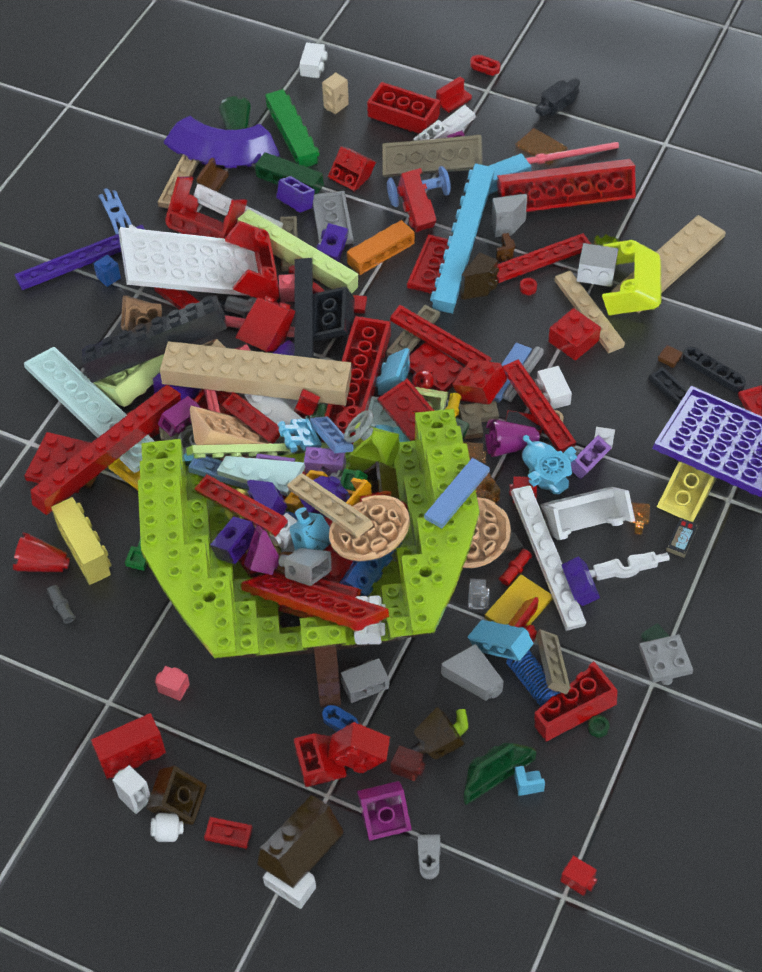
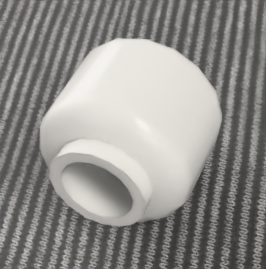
M158 813L151 820V836H154L158 842H175L178 839V835L183 834V821H179L177 814Z

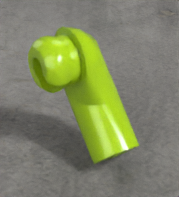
M465 709L456 710L457 722L453 725L460 737L468 730Z

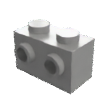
M379 658L368 660L363 665L355 668L350 667L341 673V683L351 703L389 689V678Z

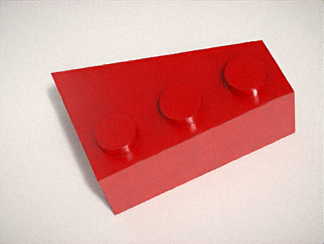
M421 168L402 173L397 187L399 197L402 196L404 201V211L409 214V224L411 228H414L415 232L434 227L437 221L431 200H428L425 189H427L426 183L422 184L420 178Z

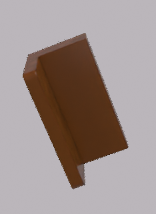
M211 157L197 177V184L218 192L229 176L228 171L217 168L215 158Z

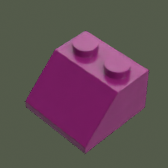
M399 781L357 791L369 841L411 830L404 790Z

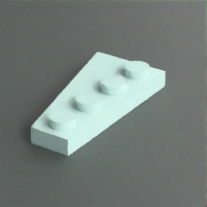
M225 456L217 469V473L219 476L247 484L248 480L273 482L282 495L288 496L291 491L288 489L287 484L303 472L305 464L302 462Z

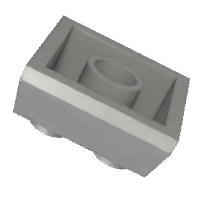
M527 194L493 198L492 226L495 237H500L503 233L513 235L526 221Z
M583 243L577 281L612 287L618 248Z

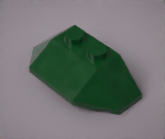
M503 743L500 746H494L489 749L483 757L473 759L468 768L464 790L465 805L514 775L515 767H526L534 762L536 750L519 744Z

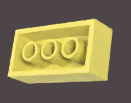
M73 497L52 506L51 509L57 527L88 584L91 585L110 576L109 567L112 565L107 557L109 556L105 546H101L99 543L100 538L97 532L91 529L92 524L89 518L84 516L81 504H76Z

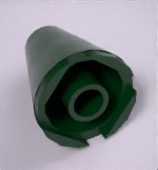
M231 96L221 101L219 112L226 130L248 128L251 103L247 98L242 97L243 99H238L237 96Z

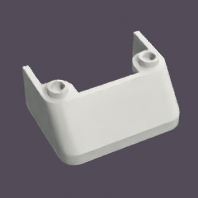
M616 487L603 488L541 504L542 514L551 536L557 540L568 538V534H571V531L603 523H611L612 526L622 525L625 520L629 522L635 521L629 490Z

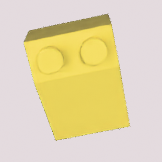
M678 462L657 508L679 518L694 522L716 478L683 462Z

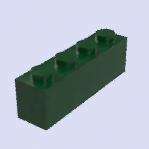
M266 152L255 164L256 177L277 185L279 180L292 176L314 189V194H318L324 186L323 173Z

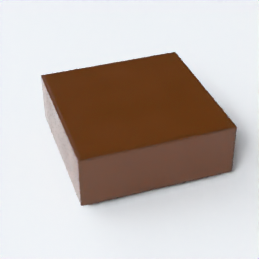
M666 345L658 356V361L674 368L681 359L683 352Z

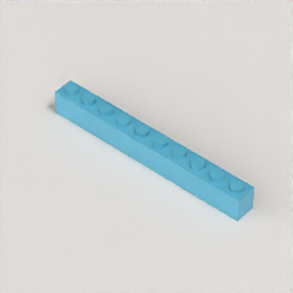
M475 163L473 170L469 171L468 180L470 181L469 183L466 182L464 187V193L466 194L460 200V206L462 207L456 213V219L458 220L457 223H453L451 231L453 236H449L447 244L449 249H445L443 256L445 262L441 263L439 269L441 275L435 281L436 292L432 291L430 301L433 302L432 308L451 314L454 312L461 288V275L467 268L493 181L495 170L493 167Z

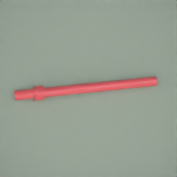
M614 142L546 155L542 153L537 154L535 157L526 158L529 164H544L545 161L618 149L619 143Z

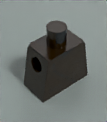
M437 707L414 730L419 742L410 749L417 758H420L427 752L432 758L439 759L463 746L465 743L447 715Z

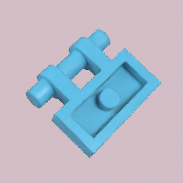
M291 419L290 425H286L284 421L278 423V431L284 437V443L292 453L297 452V446H300L302 451H306V447L321 448L322 444L309 419Z

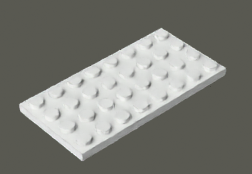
M124 227L119 229L127 285L249 296L233 290L232 287L247 269L258 273L255 252L226 242L224 238Z

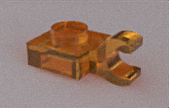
M631 502L635 521L632 522L635 523L634 534L642 535L644 524H649L650 504Z

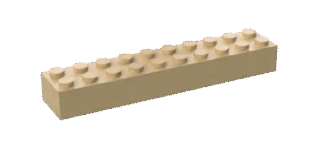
M170 341L167 343L160 367L162 384L293 400H299L302 390L305 389L319 396V403L346 406L352 377L351 362Z

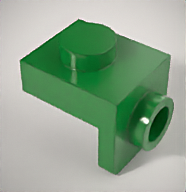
M344 468L340 483L344 489L356 491L351 482L352 478L367 480L368 475L360 470L353 471Z

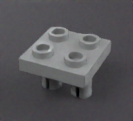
M679 634L639 644V649L652 683L661 681L664 685H670L673 682V678L693 673L692 665Z

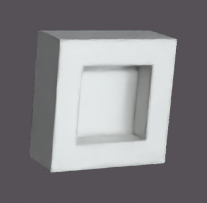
M596 427L595 437L599 435L612 449L615 429Z

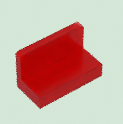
M462 77L456 78L436 91V99L440 100V107L448 113L472 99V95L464 90V79Z

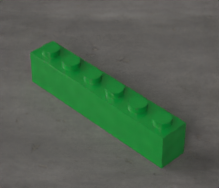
M284 89L265 94L266 106L296 164L305 167L318 164L319 150L317 147H314L312 137L308 136L306 126L302 125L301 116L297 115L296 107L291 104L290 96L286 95Z

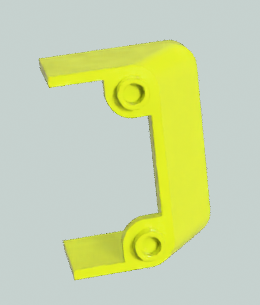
M634 240L603 244V246L618 248L616 265L635 262L634 279L624 281L620 286L619 292L602 294L608 315L655 309L660 306V255Z

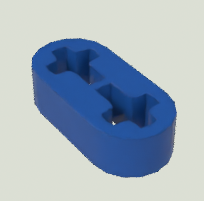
M334 705L327 706L322 712L324 723L337 732L346 727V725H350L353 722L358 723L357 718ZM333 713H335L336 718H334V717H331V719L328 718V714H329V715H332Z

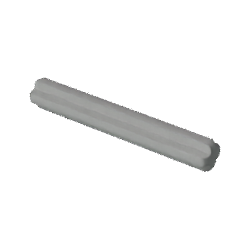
M535 347L523 364L529 375L544 354L543 348ZM511 383L503 393V399L509 402L517 394Z

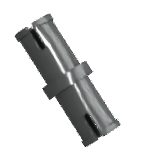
M58 585L49 587L46 592L54 603L55 611L59 612L64 624L73 622L76 617L69 607L67 598L63 597Z

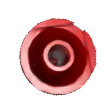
M22 533L23 538L20 537L14 556L15 559H18L17 565L13 564V570L63 572L64 569H68L70 558L67 557L68 553L28 533Z

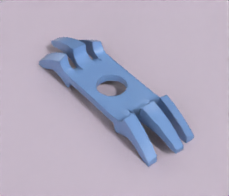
M105 188L104 192L107 201H105L103 194L98 195L106 209L115 234H119L116 222L124 228L126 227L123 220H126L128 227L132 224L116 190H112L115 197L113 199L111 192ZM113 207L120 208V210L115 213L110 211Z

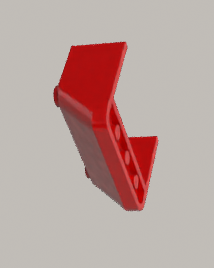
M177 177L165 218L166 225L170 229L182 234L225 239L238 223V218L244 214L247 200H231L228 214L225 216L224 222L197 212L198 200L195 196L189 194L193 177Z
M239 221L226 236L225 241L255 252L258 273L247 269L232 288L235 291L255 298H264L265 295L270 296L276 302L280 298V291L269 233L265 229Z

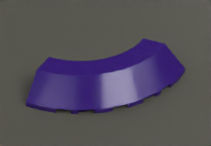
M188 116L178 121L164 140V144L177 154L182 153L188 156L189 160L202 161V164L206 165L212 157L215 158L217 165H225V168H237V165L251 167L252 164L257 163L264 152L280 157L270 132L261 124L246 129L223 130L204 125L193 117Z

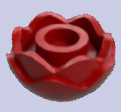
M418 370L412 377L414 387L430 389L433 386L434 379L428 370Z

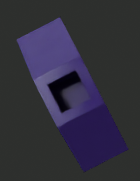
M247 481L249 486L247 492L253 500L281 515L284 514L287 505L281 492L273 482Z

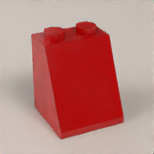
M270 296L258 297L239 329L236 338L266 352L276 351L281 344L285 343L296 311L290 309L291 306L283 302H280V304L276 303L275 299Z

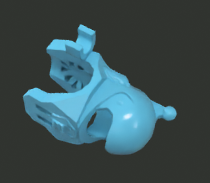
M524 435L523 440L528 445L522 452V459L530 469L528 474L530 478L529 483L533 487L538 485L541 489L550 490L553 494H560L569 487V480L566 476L572 474L571 462L577 459L575 455L576 450L571 446L564 453L562 451L557 452L551 445L540 441L532 442L528 435Z

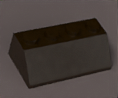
M311 795L260 848L257 865L294 889L344 833L330 806Z

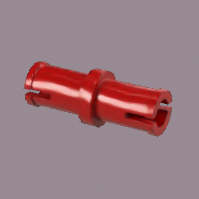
M522 549L514 561H510L506 571L499 577L501 583L509 586L517 574L522 573L523 567L532 558L528 550Z

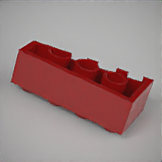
M593 661L587 670L580 672L576 676V679L570 684V690L567 694L560 692L556 697L553 696L534 712L535 728L547 742L617 705L618 690L595 661Z

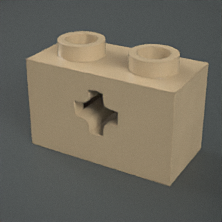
M334 73L322 82L324 107L337 114L349 104L348 81L341 75Z

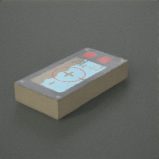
M680 518L666 551L685 558L699 524Z

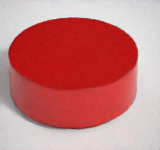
M532 278L521 280L520 292L525 295L534 294L537 291V282Z

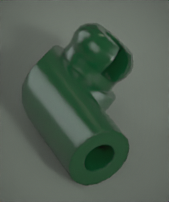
M318 404L316 414L307 415L305 419L310 421L311 418L325 417L327 406L325 404Z

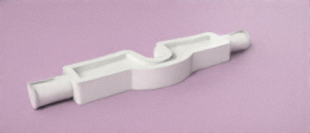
M655 552L630 555L627 559L629 567H624L619 559H613L605 563L596 564L593 566V570L589 571L592 578L596 577V580L611 577L628 578L636 575L639 571L657 567L659 562L669 561V555L667 552L658 555Z

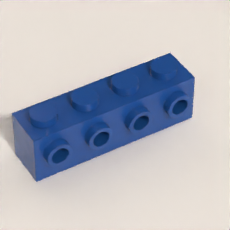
M396 548L389 554L375 560L353 561L339 584L361 589L360 596L368 597L373 590L372 584L383 575L381 570L392 561L393 557L391 555L393 552H396Z

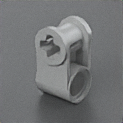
M418 835L420 874L425 879H434L439 874L440 835Z

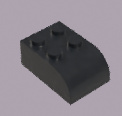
M347 286L314 293L313 340L315 342L350 335L354 322L355 298Z

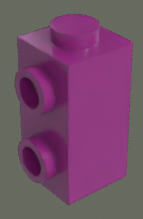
M187 396L162 413L158 425L170 437L176 433L180 434L187 425H192L190 407H201L196 401Z

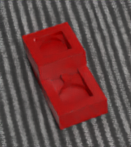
M303 389L294 412L303 419L307 415H313L320 397Z

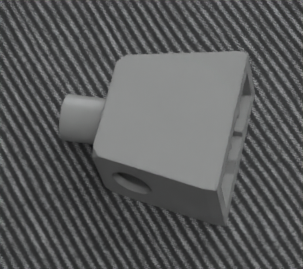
M300 548L290 555H281L279 565L285 567L286 578L312 586L332 571L331 552Z

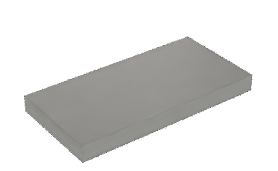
M345 191L314 194L313 210L319 243L321 244L322 230L326 229L328 223L348 228V238L345 245L354 244Z

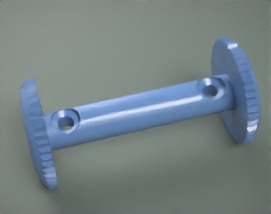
M440 166L438 169L439 177L423 180L422 184L426 183L427 189L425 190L441 187L444 195L447 196L451 191L450 179L447 170ZM389 178L387 180L388 196L391 204L394 207H398L399 195L394 180Z

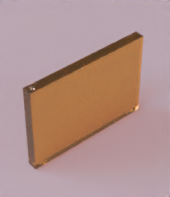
M535 128L516 143L518 148L534 157L537 154L543 153L546 155L563 152L568 149L567 146ZM555 160L545 161V163L551 165Z

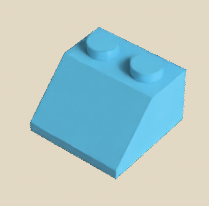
M408 348L389 355L386 363L383 362L381 367L382 374L376 380L378 395L382 396L408 378L410 372Z

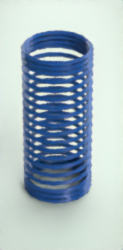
M530 650L527 651L520 661L515 660L512 663L513 660L507 658L506 664L520 679L540 707L552 696L556 697L560 693L550 690L544 694L550 689L547 688L542 691L547 687V684L539 689L543 684L547 683L543 666L538 663V660H536ZM531 660V661H530L529 663H527L525 666H523L522 668H520V667H521L522 665H524L527 661Z

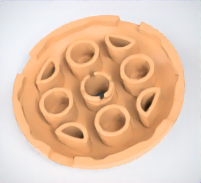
M386 495L369 496L362 498V502L352 506L369 518L373 524L359 538H356L333 521L329 531V539L333 549L340 556L348 560L371 561L381 558L397 548L408 533L410 516L404 504L394 497Z
M477 497L480 511L463 568H477L491 563L503 553L508 545L511 535L508 516L503 509L491 500Z

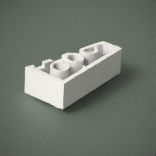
M238 393L240 397L277 425L281 421H284L286 425H290L291 419H303L277 397ZM280 436L274 444L284 443V437Z

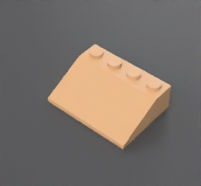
M195 406L190 407L196 445L270 444L234 416ZM242 454V457L250 458L248 454Z

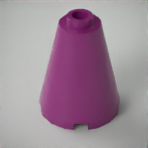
M490 419L486 425V428H489V434H485V442L488 454H492L491 457L524 449L528 445L523 440L524 435H528L532 442L539 441L540 439L539 432L534 427L497 419Z

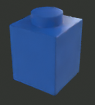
M109 255L93 263L97 278L107 287L121 278L118 264Z

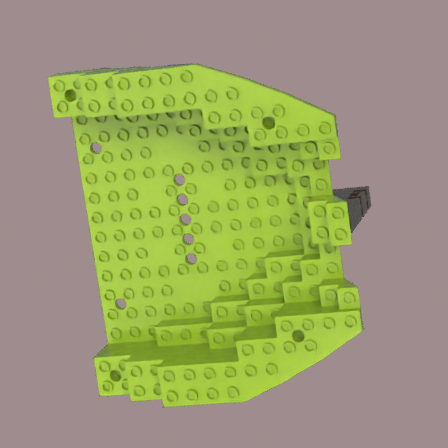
M454 409L415 413V441L399 442L400 449L392 467L396 469L400 501L405 502L408 506L410 526L406 537L402 541V545L400 548H396V552L392 553V561L381 570L383 575L371 586L373 590L369 596H380L382 604H386V608L389 609V617L382 620V623L386 625V635L381 636V643L435 632L456 588L470 550L480 512L476 490L471 493L442 529L424 519V514L470 461L467 443L463 444L461 428L457 426ZM181 439L141 443L142 461H140V480H138L141 551L161 588L185 623L214 658H252L314 653L320 708L329 705H341L336 651L374 644H356L354 630L347 626L337 625L329 620H322L321 617L301 618L300 626L281 628L280 617L283 616V612L278 611L280 605L277 602L265 600L263 597L253 596L248 592L242 591L241 582L252 578L248 576L239 561L236 564L219 560L210 547V544L228 524L230 519L226 516L223 507L195 491L194 488L204 476L189 472V466H186ZM345 452L346 469L356 471V469L350 468V452ZM305 453L282 455L280 457L294 458L295 462L304 463ZM224 483L235 490L239 488L244 491H247V489Z

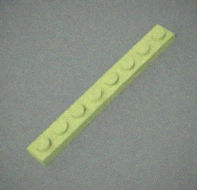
M285 443L192 445L186 448L187 456L194 455V459L206 458L205 455H212V458H223L224 455L242 457V454H248V457L252 458L256 457L257 454L278 456L281 453H284V455L295 454L286 447ZM321 443V448L330 449L326 443ZM297 446L298 450L295 453H306V451H302L300 446Z

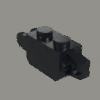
M576 78L568 82L559 80L543 91L541 102L535 107V112L540 116L548 113L553 116L569 104H572L575 101V96L579 93L580 80Z

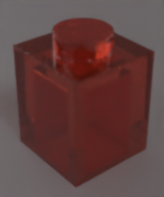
M399 745L391 762V773L415 781L418 775H422L425 768L423 754Z

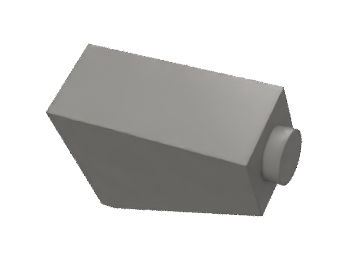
M476 644L441 663V674L445 678L485 701L491 697H498L503 691L504 681Z

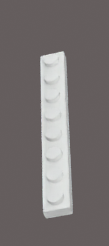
M531 486L512 489L511 495L565 630L585 626V618L578 602L574 600L561 566V559Z

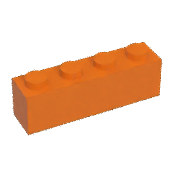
M402 220L392 224L387 229L348 250L347 264L359 275H362L413 245L414 231Z

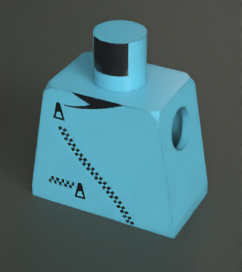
M306 507L295 511L298 521L290 527L295 551L300 548L324 550L331 544L329 539L330 527L321 514L308 513Z

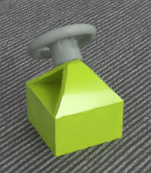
M369 410L358 414L350 422L344 433V440L347 443L354 442L353 452L349 453L350 468L363 472L377 461L392 467L400 449L399 434L371 427L374 416ZM352 432L356 433L354 436L350 437V434Z

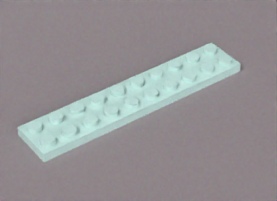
M55 347L24 362V367L97 438L127 416ZM149 435L119 457L133 473L140 471V461H142L141 443L155 442Z

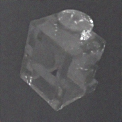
M470 579L468 608L488 610L489 588H486V580Z

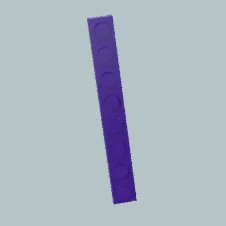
M143 225L136 227L137 229L145 230ZM119 234L15 274V278L21 289L25 290L98 261L106 255L111 256L121 252Z

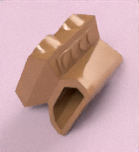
M123 296L121 328L123 331H129L139 324L149 323L152 319L162 316L161 304Z

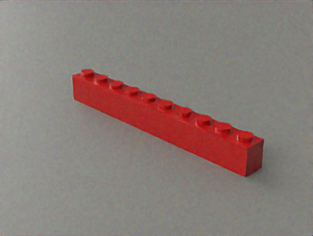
M165 385L30 490L32 505L45 515L49 514L52 511V506L68 499L121 457V455L159 427L158 423L162 413L181 401V393L169 385Z

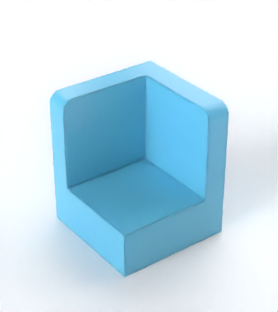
M524 766L515 767L514 778L519 796L544 792L545 781L541 779L540 771L525 773Z

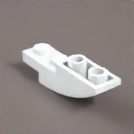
M464 105L443 122L437 120L413 140L447 138V135L461 130L464 132L463 127L476 118L475 113Z

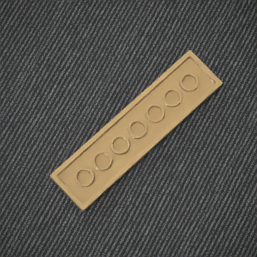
M697 215L656 252L660 255L661 293L723 239L726 232ZM635 271L617 285L611 293L619 292L620 286L624 281L634 279Z

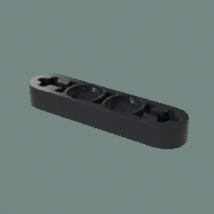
M690 346L685 348L683 361L733 392L743 391L746 383L744 376L696 347ZM708 362L711 366L704 367L702 363ZM722 371L726 373V376H719L717 372Z

